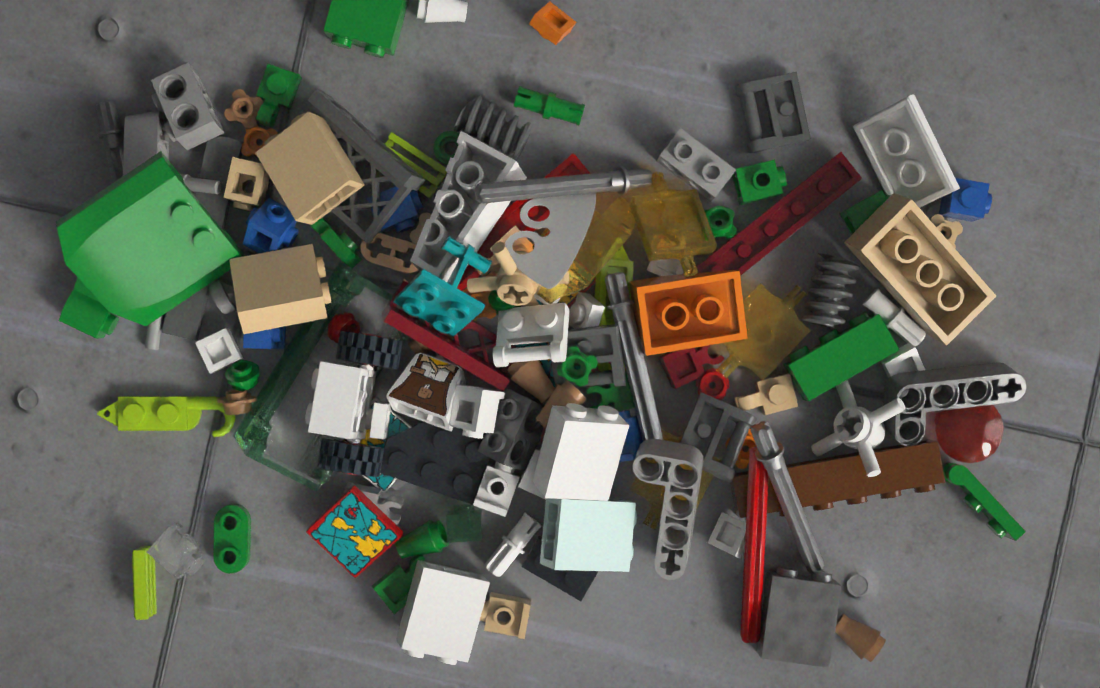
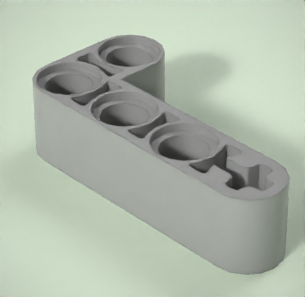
M153 111L125 117L123 176L160 151L169 160V136L164 127V123L167 122L164 113Z
M647 439L640 444L632 467L635 476L639 480L665 486L654 564L658 575L667 580H675L684 574L690 553L703 468V455L699 449L691 445L659 439ZM644 458H653L658 463H649ZM679 464H687L693 469L685 470ZM675 495H682L688 500H679ZM671 526H678L683 530H675ZM670 549L676 550L675 558L670 557Z

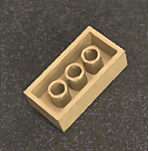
M893 193L844 242L925 333L946 346L996 297L994 292L910 198Z

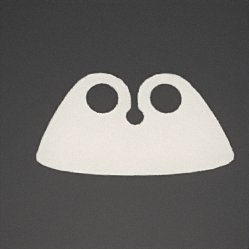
M596 193L536 198L525 203L520 212L521 221L530 228H548L550 234L541 237L536 232L519 231L511 235L506 240L505 246L516 263V267L539 285L547 289L555 287L570 268L586 236L596 205ZM542 205L549 209L550 214L544 221H533L528 217L530 208ZM522 237L530 238L534 241V249L527 254H518L512 248L515 240Z

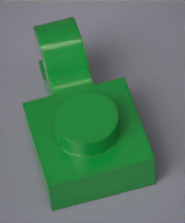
M267 64L256 94L257 97L265 100L256 118L257 121H260V124L273 128L280 107L291 109L302 77L294 72Z

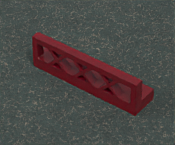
M403 278L381 313L383 321L499 390L504 391L510 381L507 369L513 363H509L507 367H496L488 361L486 349L496 346L497 334L472 320L461 331L473 329L478 332L480 345L466 348L459 344L457 334L454 336V340L445 336V333L430 327L427 321L423 323L415 318L416 316L406 313L396 307L397 304L393 303L395 297L410 283ZM483 336L490 339L492 342L484 343ZM511 345V349L519 348L516 345ZM482 350L483 357L477 355L474 352Z

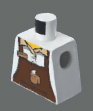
M418 353L388 391L386 397L392 410L452 431L453 427L449 426L456 384L466 385V379L462 368L437 353L434 358Z

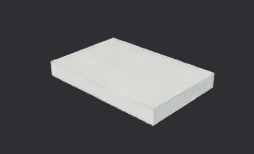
M914 94L853 126L886 195L891 196L895 193L910 198L920 208L960 189Z

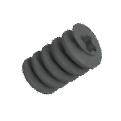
M480 95L473 102H467L455 123L454 131L459 132L465 126L464 133L470 136H474L477 133V140L483 143L489 139V146L495 150L502 146L501 153L506 156L514 152L513 159L517 161L529 139L531 123L527 122L521 128H518L519 116L517 115L510 121H505L507 110L504 108L497 115H494L493 102L484 109L481 108L482 96Z
M818 253L826 261L816 262L814 267L823 274L813 275L811 278L812 282L817 284L819 288L809 289L808 294L816 299V301L805 303L804 307L812 312V314L801 316V320L835 329V325L846 323V320L838 315V311H847L850 308L841 299L853 297V293L847 290L845 285L856 284L857 281L849 276L848 272L860 270V266L845 258Z

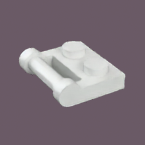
M566 303L515 307L506 311H499L496 346L493 348L494 365L496 367H507L509 363L548 359H552L553 362H564L567 354L569 308ZM551 342L550 345L511 349V345Z

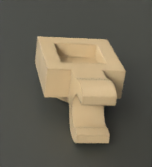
M790 373L756 381L754 383L757 392L734 398L736 408L746 411L761 406L763 415L798 407Z

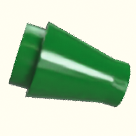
M429 520L397 540L395 545L399 556L404 559L411 556L440 553L444 547L449 546V538L440 520L435 522Z

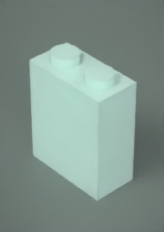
M609 497L608 501L546 498L540 564L554 570L629 572L630 561L634 554L632 539L633 528L637 522L636 502Z

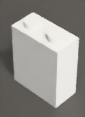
M568 403L566 406L552 405L532 480L544 498L608 501L629 424L618 414L619 412L609 406H599L598 409L585 408L575 403Z
M418 560L396 641L401 649H404L403 652L417 658H423L424 654L437 656L436 659L446 664L455 665L457 660L468 663L490 582L482 574Z

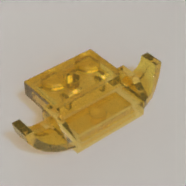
M619 196L603 215L594 210L586 236L573 263L568 269L569 283L558 284L551 289L542 286L537 295L547 303L552 304L565 295L577 293L588 287L615 253L631 237L636 222V207L623 196ZM547 228L540 236H548L550 230Z

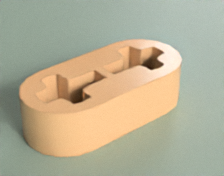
M378 233L371 241V244H375L377 239H381V245L391 249L390 256L379 253L377 258H373V252L368 249L370 243L362 241L361 252L363 257L369 262L406 274L419 272L413 263H411L409 268H405V261L395 257L397 251L408 254L410 249L415 250L416 244Z

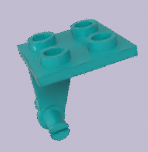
M448 236L441 249L459 258L448 281L445 282L423 269L395 297L393 303L402 307L406 313L420 317L432 324L439 332L454 337L478 316L485 307V304L457 289L465 268L469 264L485 274L492 261L476 253L475 247L468 244L465 246L451 238V236Z

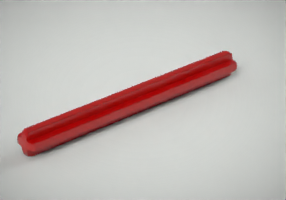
M752 447L749 451L740 631L742 641L745 643H757L760 640L769 475L763 463L756 458L755 452L757 447Z

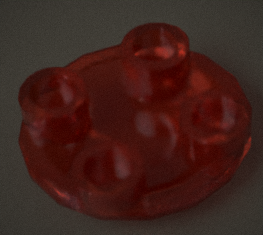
M994 405L941 410L935 416V432L938 444L945 454L955 461L965 463L984 461L995 453L1002 442L1004 431L1002 417Z

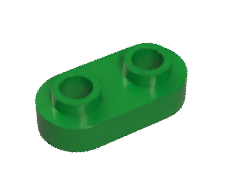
M229 504L221 508L214 518V563L222 572L233 574L246 567L250 560L251 516L248 510L239 504ZM228 516L235 518V528L227 526L226 519ZM226 551L235 553L236 559L234 562L226 560Z

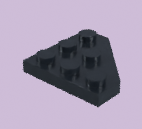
M421 421L419 424L387 437L383 447L384 454L380 473L473 505L490 458L478 452L483 438L463 436V429L453 427L452 431H448Z

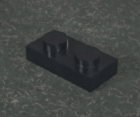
M539 536L522 564V568L575 599L582 601L598 571L554 570L540 564L542 537Z

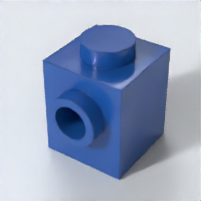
M955 178L960 189L941 198L939 214L946 218L970 222L984 218L992 204V194L988 193L990 184Z
M395 186L380 192V201H390L399 188ZM411 190L382 227L381 232L385 233L395 229L396 233H401L416 226L414 221L420 217L418 210L424 208L417 191ZM373 196L367 198L368 203H373Z

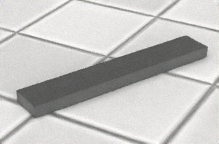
M217 136L207 141L199 178L220 181L221 191L219 194L195 192L194 196L223 230L225 229L231 200L223 198L232 157L241 159V149L244 142ZM210 284L166 313L162 333L198 341L210 292Z

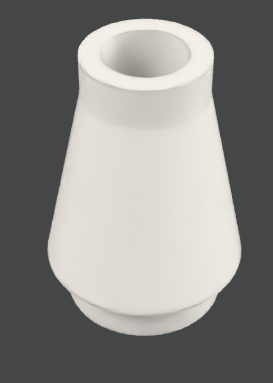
M419 0L417 18L425 19V23L457 21L465 23L468 2L460 0Z

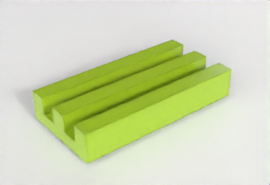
M391 132L388 136L389 139L384 144L421 177L432 183L429 189L423 185L418 189L420 193L431 199L447 175L446 168ZM397 144L438 171L437 177H434L392 149L393 145Z
M155 545L141 546L132 552L135 620H147L157 613Z

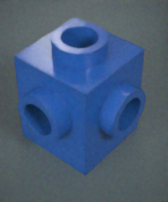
M268 198L260 208L254 207L246 221L247 230L243 245L259 254L281 250L285 246L290 248L299 233V229L295 228L297 221H295L287 207Z

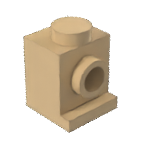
M232 157L223 198L234 201L233 208L251 212L254 206L261 207L264 204L270 177L262 163ZM253 181L255 183L253 192L247 193L245 186L248 182Z
M491 592L489 601L484 602L479 620L485 622L484 631L525 639L531 599ZM506 611L510 614L511 618L507 622H501L497 617L498 613Z

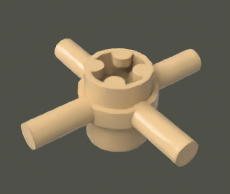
M503 242L495 243L492 246V252L502 267L499 269L498 276L468 279V291L497 290L498 297L507 304L515 306L539 305L534 294L538 286L541 285L527 277L516 267V263ZM515 251L518 254H527L524 251ZM568 271L558 284L569 283Z

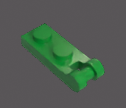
M952 462L942 465L945 481L958 485L966 494L963 498L965 503L976 513L982 511L989 519L986 523L987 526L999 538L1002 539L1005 536L1017 541L1026 532L965 466Z

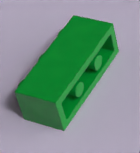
M863 312L848 321L851 327L840 333L837 329H833L818 338L820 341L819 345L810 350L805 345L788 355L791 360L783 365L787 373H790L791 380L803 400L810 401L899 351L880 314L868 316L867 312Z

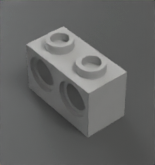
M189 62L151 80L156 93L152 94L153 101L161 113L164 112L168 122L164 123V127L173 142L178 141L186 150H189L224 133L201 77ZM184 89L179 97L173 98L178 90ZM192 118H196L195 123L186 128L187 122Z
M681 128L657 160L658 163L710 202L719 194L736 171L735 168Z

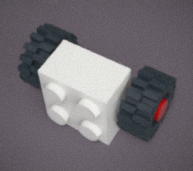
M340 331L336 359L361 363L363 365L357 368L320 361L319 368H316L313 372L311 386L312 389H315L313 403H309L305 415V422L309 424L308 432L345 438L349 441L321 439L317 467L352 475L380 477L384 448L360 444L361 439H365L366 414L368 408L370 409L377 373V371H372L373 367L370 365L398 369L402 341L366 333L357 334Z

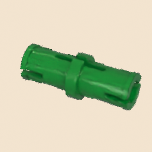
M519 86L518 95H516L514 102L515 108L518 107L543 114L544 119L549 120L550 117L578 126L580 125L585 104L558 98L556 93L549 92V95Z

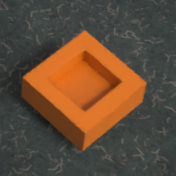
M549 1L534 14L529 25L537 30L543 38L557 45L571 32L576 21Z

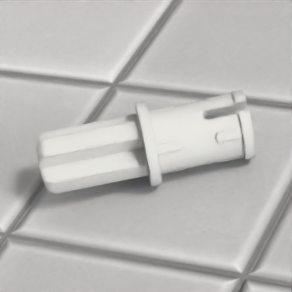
M878 288L865 299L862 305L867 307L872 313L880 314L886 327L891 328L906 343L910 342L916 347L923 341L926 335L925 331L904 313L905 309L903 307L898 308Z
M524 512L507 536H502L503 542L485 563L487 570L493 575L500 577L519 553L524 554L523 548L542 525Z

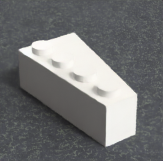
M462 131L457 139L458 147L454 158L450 157L447 165V176L442 189L437 191L434 198L435 207L431 217L426 219L410 260L420 272L425 269L445 282L448 281L459 259L441 249L445 239L451 236V238L465 246L470 244L475 247V252L477 253L511 202L479 203L476 200V185L526 180L527 178L517 161Z

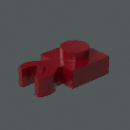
M711 345L698 347L697 350L690 348L668 352L660 356L659 360L671 387L677 389L704 376L706 373L702 365L719 364L724 360L723 355H716L711 358L708 355V348Z

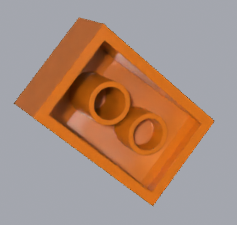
M739 270L667 275L629 281L631 299L635 301L632 304L642 351L645 356L748 339Z

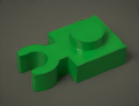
M323 217L313 225H310L340 260L351 269L362 260L355 253L358 245L347 233L343 232L339 235Z
M627 374L626 386L615 387L613 383L609 384L610 388L607 389L596 385L586 389L587 394L598 392L602 396L601 403L590 406V408L598 409L599 406H607L608 403H614L617 411L635 408Z
M423 555L414 556L409 563V568L405 571L399 564L372 585V588L393 614H396L406 605L417 561H424L425 557Z

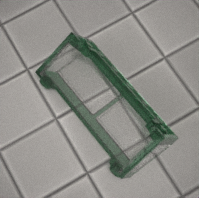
M340 261L327 281L332 302L325 304L327 318L301 323L258 393L257 401L252 403V411L246 413L233 434V437L247 457L316 492L322 484L328 482L333 473L329 469L317 467L321 439L340 440V438L308 432L309 424L305 422V415L309 403H313L315 389H312L311 386L313 372L316 368H319L320 361L357 368L363 365L361 363L336 359L338 343H335L334 340H330L328 337V325L332 318L337 314L344 315L345 312H350L354 315V320L360 325L359 334H372L397 341H405L410 338L383 321L381 313L393 294ZM399 305L396 306V307H398V308H400L401 310L404 311V309H403L402 307H400ZM415 317L423 322V320L420 317ZM370 365L373 367L372 371H377L376 381L384 367Z

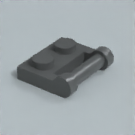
M797 72L745 82L735 86L737 97H741L750 142L747 143L749 153H757L811 139ZM762 91L773 135L767 138H763L754 93Z
M618 324L568 329L567 348L577 346L580 352L586 355H594L598 363L611 362L612 370L590 372L588 376L589 382L585 386L613 383L615 387L626 386V371L623 363ZM552 361L555 388L557 384L561 386L567 380L565 377H560L557 373V366L563 362ZM569 381L575 387H580L577 386L574 382Z
M700 393L680 443L694 446L701 451L703 455L702 470L713 474L721 480L732 482L736 473L733 468L747 433L756 423L757 418L746 411ZM730 419L736 423L722 461L719 463L712 460L727 420Z

